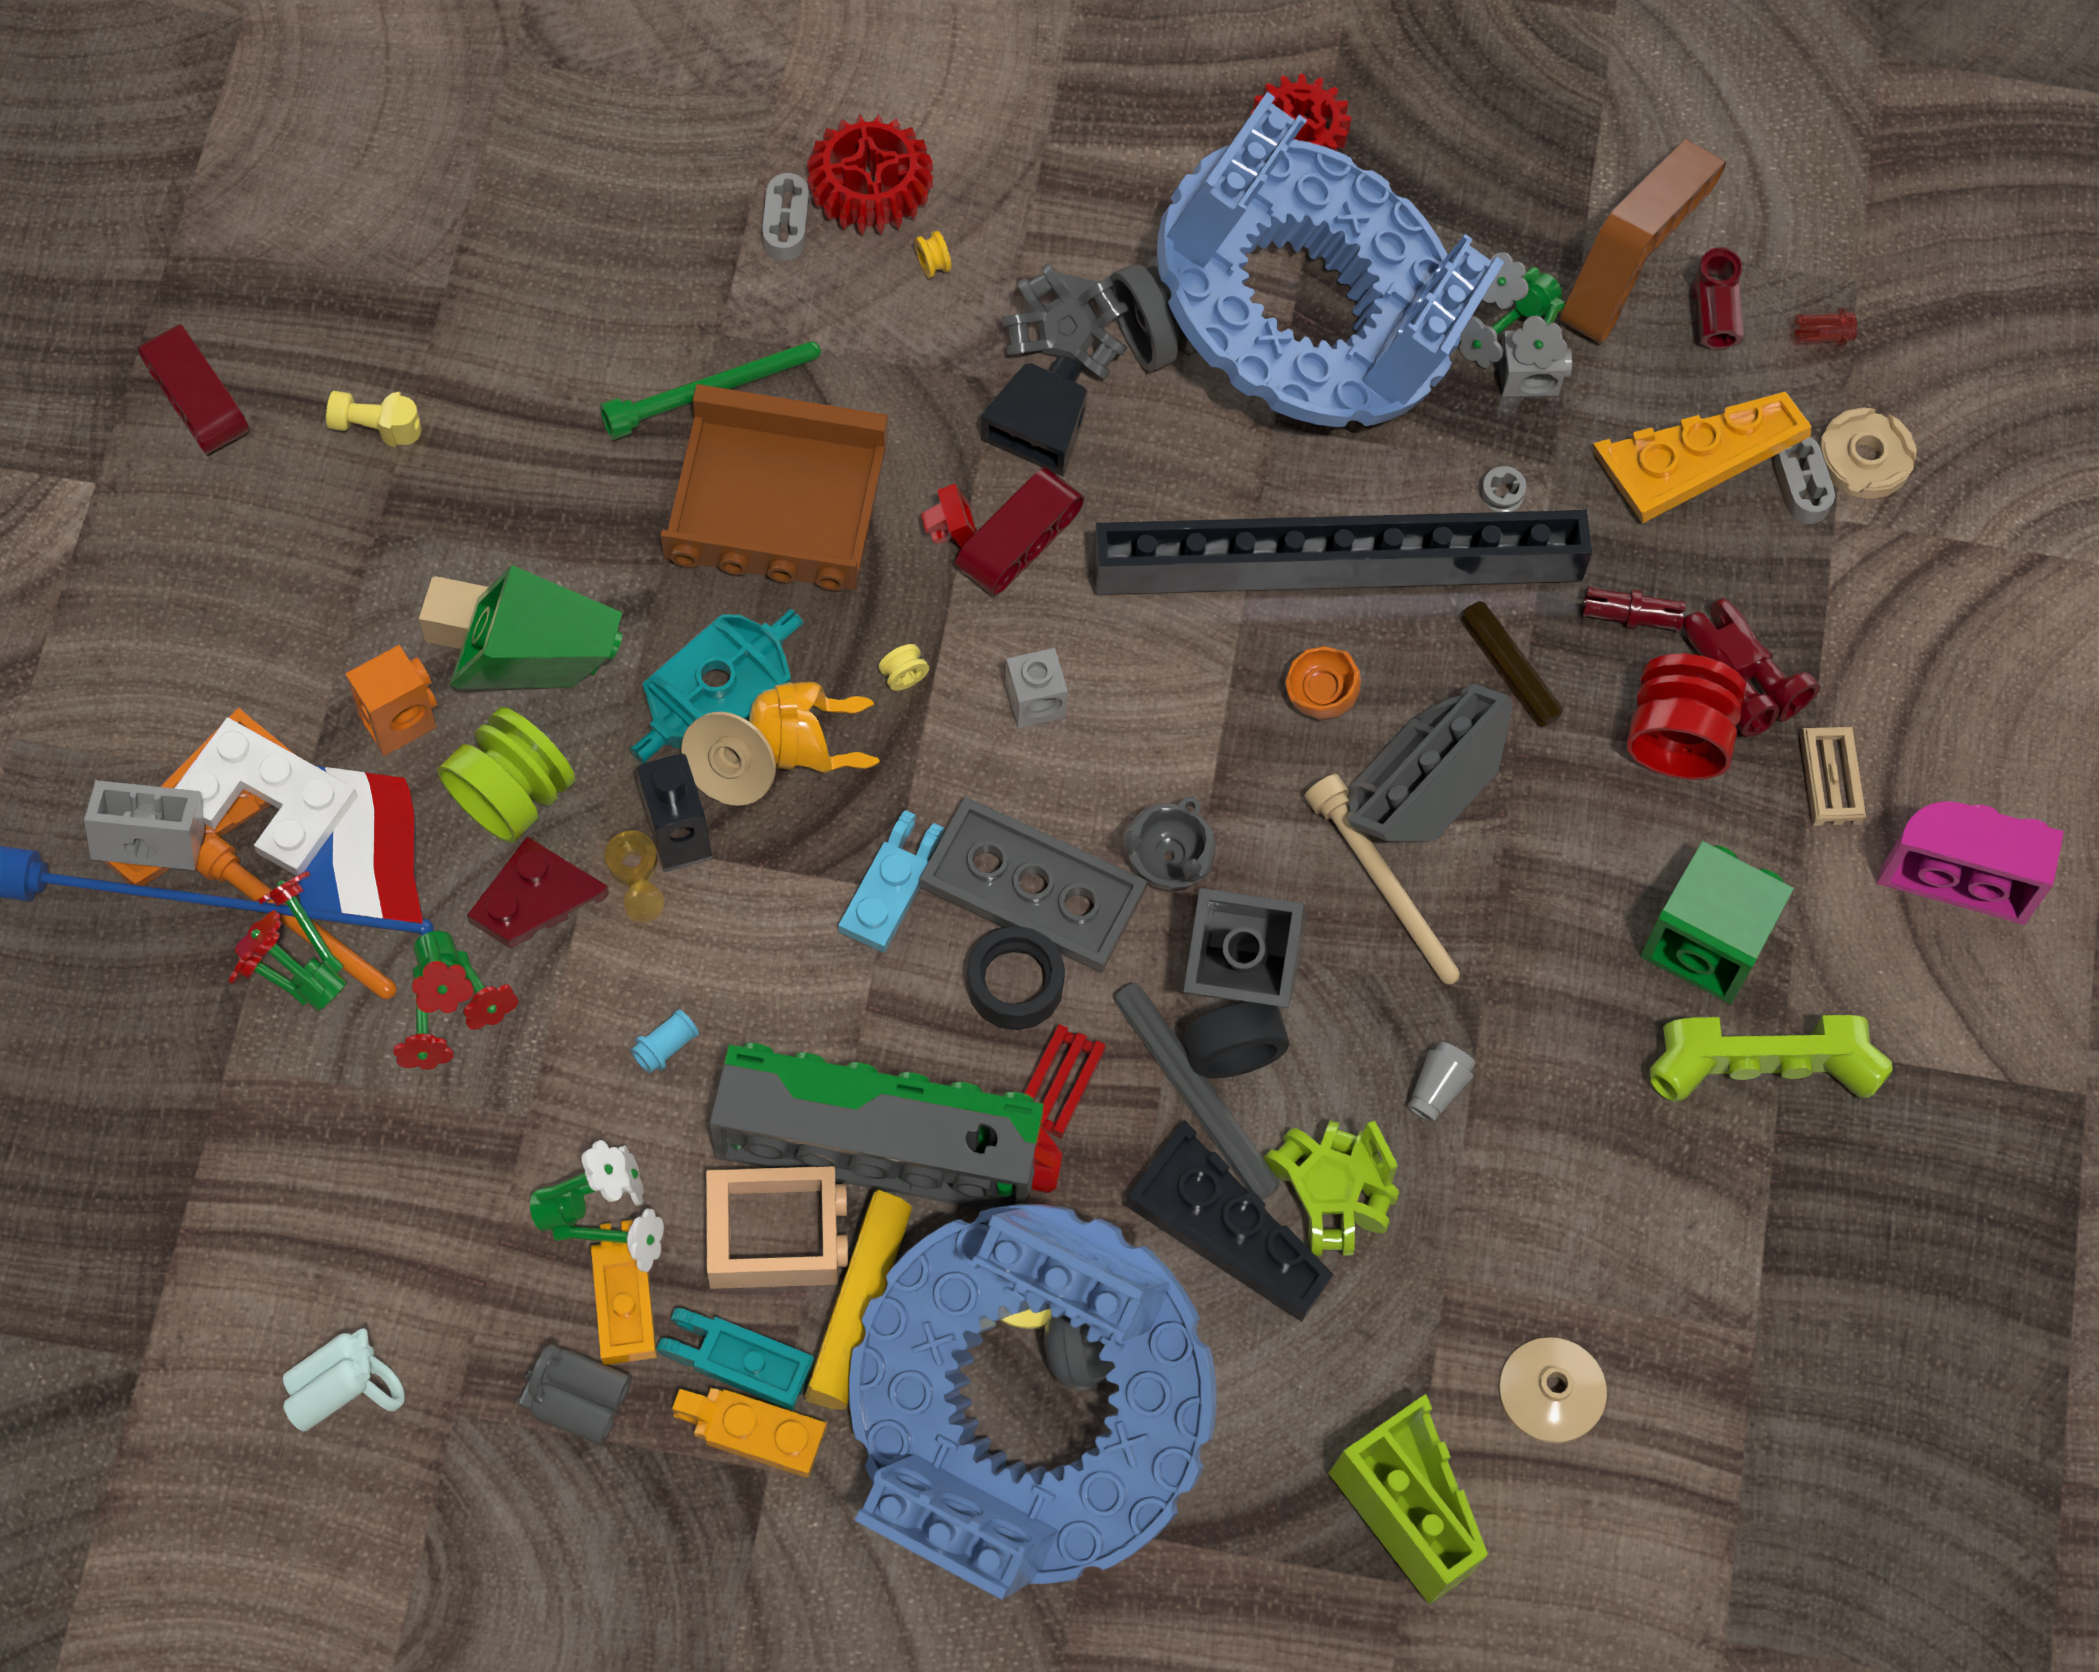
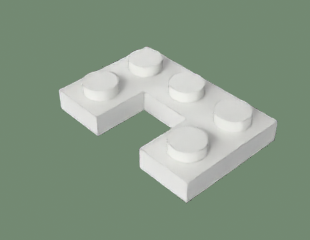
M228 717L174 788L200 791L204 824L213 829L216 828L243 789L280 809L256 841L254 847L257 854L296 876L306 870L358 797L354 787Z

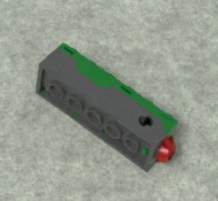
M745 1043L743 1047L729 1044L710 1121L715 1159L762 1168L835 1166L836 1182L982 1210L1028 1204L1029 1195H1031L1032 1190L1048 1194L1053 1192L1057 1188L1063 1152L1042 1128L1044 1104L1034 1102V1099L1029 1095L1019 1092H1006L1003 1096L984 1093L980 1087L966 1082H954L951 1086L931 1083L927 1077L912 1072H903L899 1076L878 1073L875 1067L859 1062H851L847 1066L826 1063L824 1058L806 1052L796 1053L794 1057L777 1054L770 1047L759 1043Z

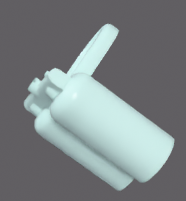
M360 1329L352 1335L349 1333L338 1335L284 1374L283 1382L291 1396L284 1401V1410L288 1419L297 1429L301 1431L310 1430L362 1392L388 1411H396L404 1404L405 1394L403 1386L396 1374L387 1365L372 1356L374 1349L368 1345L367 1330ZM370 1372L377 1374L386 1382L391 1391L392 1398L368 1380Z

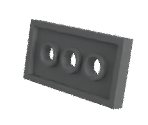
M966 796L919 879L920 888L1003 927L1020 926L1035 929L1049 937L1061 954L1103 973L1148 884L1147 880ZM992 853L1000 858L1002 865L994 872L985 873L978 870L973 861L980 854ZM1037 874L1046 880L1048 886L1041 893L1029 894L1022 890L1019 882L1026 875ZM1081 895L1090 899L1094 908L1088 914L1078 916L1066 909L1065 902L1072 896Z

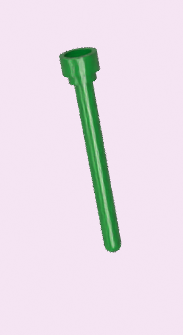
M809 341L634 403L630 399L621 401L620 398L609 400L599 404L604 426L613 441L631 435L632 429L639 427V421L693 403L697 384L733 389L816 360L821 355V347L818 343Z

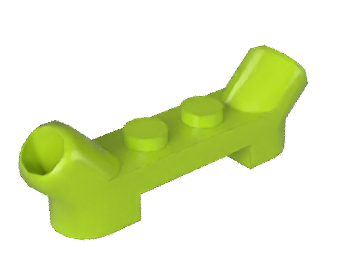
M1822 1015L1811 1035L1722 1037L1720 1017H1695L1674 1020L1663 1027L1666 1051L1650 1067L1649 1075L1653 1088L1664 1098L1674 1102L1685 1100L1708 1074H1730L1732 1079L1747 1080L1756 1078L1761 1073H1781V1076L1787 1079H1800L1810 1076L1813 1072H1829L1857 1097L1863 1099L1870 1098L1892 1073L1893 1067L1892 1060L1870 1043L1868 1020L1858 1015Z

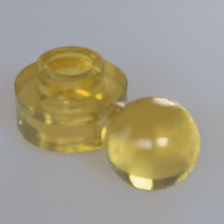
M633 830L621 832L614 836L606 847L605 860L607 868L615 880L629 886L623 899L627 915L634 921L648 923L657 919L664 909V896L661 890L648 881L656 871L658 864L656 848L653 841L642 832ZM634 854L642 858L640 864L633 868L623 864L624 859L629 855Z

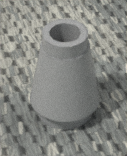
M1440 1042L1435 1050H1429L1411 1096L1412 1099L1407 1106L1408 1109L1422 1119L1434 1123L1438 1115L1446 1109L1473 1079L1474 1076L1471 1071L1476 1062L1459 1048L1446 1042Z

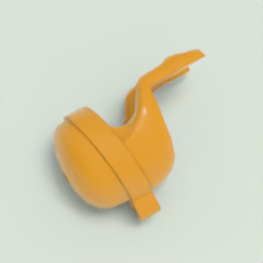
M788 682L776 685L773 689L763 691L752 703L749 722L758 728L769 742L774 754L776 769L793 770L795 765L826 773L842 767L867 769L874 767L880 762L877 757L862 752L831 757L819 721L809 711L814 705L823 712L857 714L874 705L873 700L869 698L854 696L845 700L827 698L822 686L816 682Z

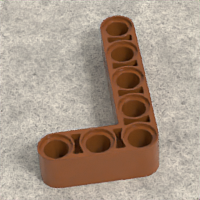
M1688 139L1683 140L1610 213L1596 237L1562 310L1559 321L1602 344L1619 319L1647 258L1708 197L1720 179L1727 162Z

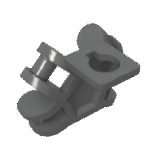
M1049 262L1042 267V274L1030 281L1025 277L1017 282L1021 292L1035 312L1002 317L1003 327L1008 326L1011 341V345H1006L1007 355L1034 351L1055 356L1063 355L1082 362L1097 375L1106 379L1111 372L1107 368L1117 353L1122 356L1127 347L1104 330L1103 327L1129 311L1126 303L1122 302L1119 304L1111 288L1114 286L1111 278L1107 277L1097 282L1060 273ZM1054 289L1060 297L1045 306L1040 297ZM1094 299L1103 313L1098 318L1088 304ZM1038 322L1039 341L1029 340L1027 323ZM1097 337L1102 343L1091 356L1086 351Z

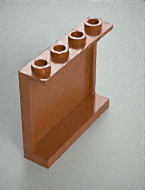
M697 384L693 397L694 420L668 530L662 529L661 532L664 559L671 560L683 567L703 565L720 568L722 571L732 575L752 573L769 576L771 579L782 583H791L795 580L814 583L821 588L831 591H839L843 588L857 590L888 443V415Z

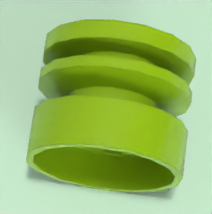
M500 706L488 718L489 725L482 724L474 732L475 740L481 750L463 743L437 769V773L447 792L474 821L500 840L513 844L539 818L537 808L532 800L549 807L558 799L557 791L563 793L576 780L574 771L566 758L542 731L522 715L510 708Z

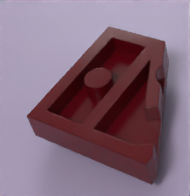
M527 836L469 911L467 918L470 924L511 949L531 939L538 930L552 928L569 919L568 913L593 900L596 904L605 900L609 895V890L606 884Z

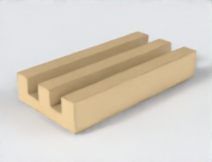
M1803 728L1800 734V743L1812 825L1823 826L1824 822L1831 821L1832 825H1843L1844 821H1852V825H1862L1866 819L1853 728ZM1835 739L1840 741L1850 808L1842 807L1833 740ZM1816 740H1820L1830 808L1825 807Z

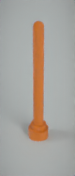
M220 836L211 837L201 846L195 870L209 881L215 879L219 882L228 881L253 901H257L272 891L270 887L239 865L240 858L235 855L236 849ZM272 899L267 901V903H274ZM280 915L279 920L281 923L312 945L295 917ZM310 919L330 952L344 965L342 967L344 971L382 999L387 1000L395 996L397 987L390 978Z

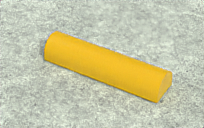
M878 1190L877 1193L874 1192L868 1204L804 1397H806L805 1401L836 1410L847 1408L853 1349L863 1342L866 1334L862 1319L871 1299L881 1297L886 1291L888 1284L886 1276L894 1266L912 1212V1206L895 1195Z

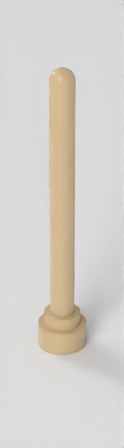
M1333 774L1317 782L1304 796L1316 814L1322 813L1325 819L1331 818L1440 980L1445 984L1457 982L1460 976L1458 968L1365 832L1350 826L1348 822V813L1350 812L1348 808L1349 799L1347 797L1349 790L1339 775Z

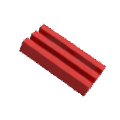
M1058 1024L1024 1094L1031 1096L1035 1102L1062 1045L1070 1046L1042 1103L1044 1104L1042 1128L1047 1133L1062 1139L1104 1055L1106 1044L1100 1041L1093 1043L1087 1040L1086 1035L1079 1032L1075 1035L1068 1032V1027ZM1080 1053L1088 1054L1089 1057L1057 1122L1048 1120Z

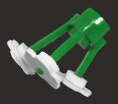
M599 1140L594 1142L592 1149H588L582 1154V1164L585 1173L557 1185L537 1189L533 1192L530 1199L532 1220L540 1231L552 1230L555 1241L574 1238L627 1244L632 1259L637 1260L639 1271L648 1272L653 1265V1260L658 1259L660 1256V1240L664 1230L662 1219L655 1217L653 1209H645L642 1217H637L634 1220L629 1232L574 1226L585 1215V1195L601 1191L607 1201L614 1202L619 1200L622 1194L629 1193L636 1206L643 1204L642 1194H644V1189L634 1156L629 1153L625 1145L619 1147V1149L616 1147L609 1148L606 1142Z

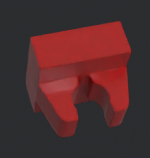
M954 483L937 490L940 503L922 512L921 518L925 532L927 534L931 533L934 544L955 540L962 549L966 542L977 532V528L968 500Z

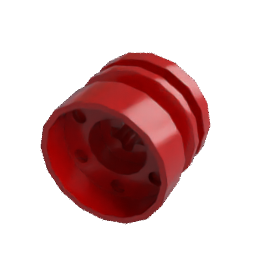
M1681 653L1665 654L1651 659L1643 667L1641 674V687L1637 693L1638 708L1633 713L1627 739L1628 753L1642 766L1668 777L1699 780L1723 775L1731 767L1737 736L1735 725L1741 719V707L1744 704L1746 682L1731 667L1705 656Z

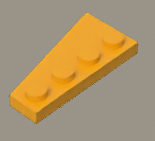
M1786 392L1726 407L1725 413L1716 416L1700 418V415L1681 419L1680 425L1656 432H1654L1653 427L1633 432V438L1611 443L1610 439L1593 443V454L1643 524L1811 437V425Z

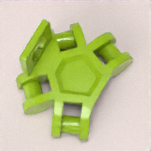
M1330 1120L1321 1145L1305 1132L1297 1128H1291L1283 1136L1284 1145L1278 1151L1271 1149L1263 1157L1277 1178L1292 1182L1309 1216L1308 1244L1309 1249L1316 1256H1322L1323 1250H1341L1342 1256H1353L1355 1248L1354 1221L1363 1229L1374 1233H1385L1388 1229L1390 1221L1386 1214L1389 1205H1395L1400 1194L1396 1186L1392 1184L1397 1170V1162L1374 1120L1367 1123L1364 1131L1360 1130L1358 1136L1339 1130L1340 1123ZM1300 1157L1306 1159L1300 1167L1295 1164ZM1361 1190L1369 1197L1367 1205L1358 1202ZM1322 1214H1341L1340 1229H1323Z

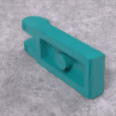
M675 1308L670 1318L671 1322L684 1331L706 1338L700 1350L674 1339L661 1338L656 1349L658 1353L677 1363L693 1367L695 1372L794 1411L815 1364V1357L715 1317L712 1320L684 1308Z

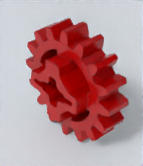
M1299 74L1297 83H1291L1285 75L1281 76L1279 88L1267 83L1264 88V95H1256L1254 98L1253 110L1251 111L1252 114L1265 94L1269 92L1275 97L1272 102L1273 105L1294 120H1296L1298 115L1307 120L1293 140L1313 143L1337 151V148H1345L1351 125V116L1347 115L1348 101H1337L1339 89L1333 87L1325 91L1322 89L1323 79L1320 77L1313 84L1306 83L1305 74ZM1325 117L1328 118L1329 123H1330V128H1329V130L1325 128V126H1326V119H1324Z

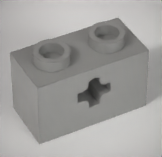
M96 780L84 818L91 860L195 870L205 833L200 791Z

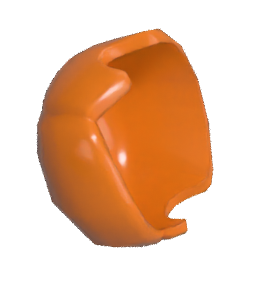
M1323 646L1307 649L1292 661L1285 685L1288 696L1295 708L1303 715L1321 721L1339 718L1353 708L1360 694L1361 676L1357 665L1347 651Z

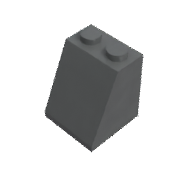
M1200 888L1184 993L1289 1008L1300 965L1307 913L1304 903Z

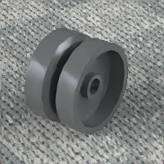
M1157 255L1149 260L1147 269L1135 263L1115 271L1110 276L1114 283V286L1111 288L1119 304L1125 302L1129 308L1127 313L1117 319L1118 325L1132 354L1143 368L1153 371L1172 363L1177 359L1178 350L1188 356L1198 352L1180 328L1168 303L1171 298V290L1166 283L1161 281Z

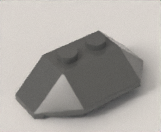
M1473 683L1461 690L1460 696L1444 700L1412 718L1351 784L1350 812L1348 813L1350 826L1385 841H1436L1498 773L1513 708L1511 697Z

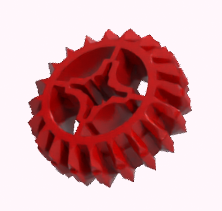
M859 113L855 124H849L841 118L838 124V131L826 128L823 134V141H815V145L812 148L813 155L809 156L807 161V172L809 174L807 176L808 189L813 194V202L816 208H824V215L828 221L839 218V224L843 231L850 225L856 224L861 235L865 232L867 226H875V229L881 235L885 229V224L888 223L899 230L903 224V217L914 220L918 213V207H925L928 201V192H931L933 187V175L931 174L933 172V161L930 158V154H927V146L924 143V139L916 140V133L913 127L901 130V124L897 118L889 124H885L879 113L874 118V121H865ZM866 166L869 167L870 172H866ZM871 176H875V182H872Z

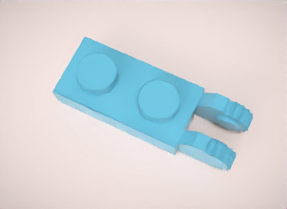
M906 810L895 824L889 841H884L838 925L839 933L883 953L889 947L920 889L919 879L944 833V827L934 823L925 832L917 855L903 850L902 848L907 837L911 835L916 820L915 814Z

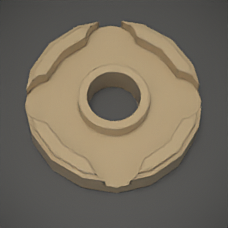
M1864 407L1847 410L1832 419L1820 439L1819 446L1832 484L1836 488L1851 496L1875 499L1889 496L1903 487L1913 470L1917 449L1912 434L1899 419L1890 414L1887 417L1876 414V409ZM1867 445L1874 448L1878 452L1879 459L1866 460L1857 453L1856 447Z

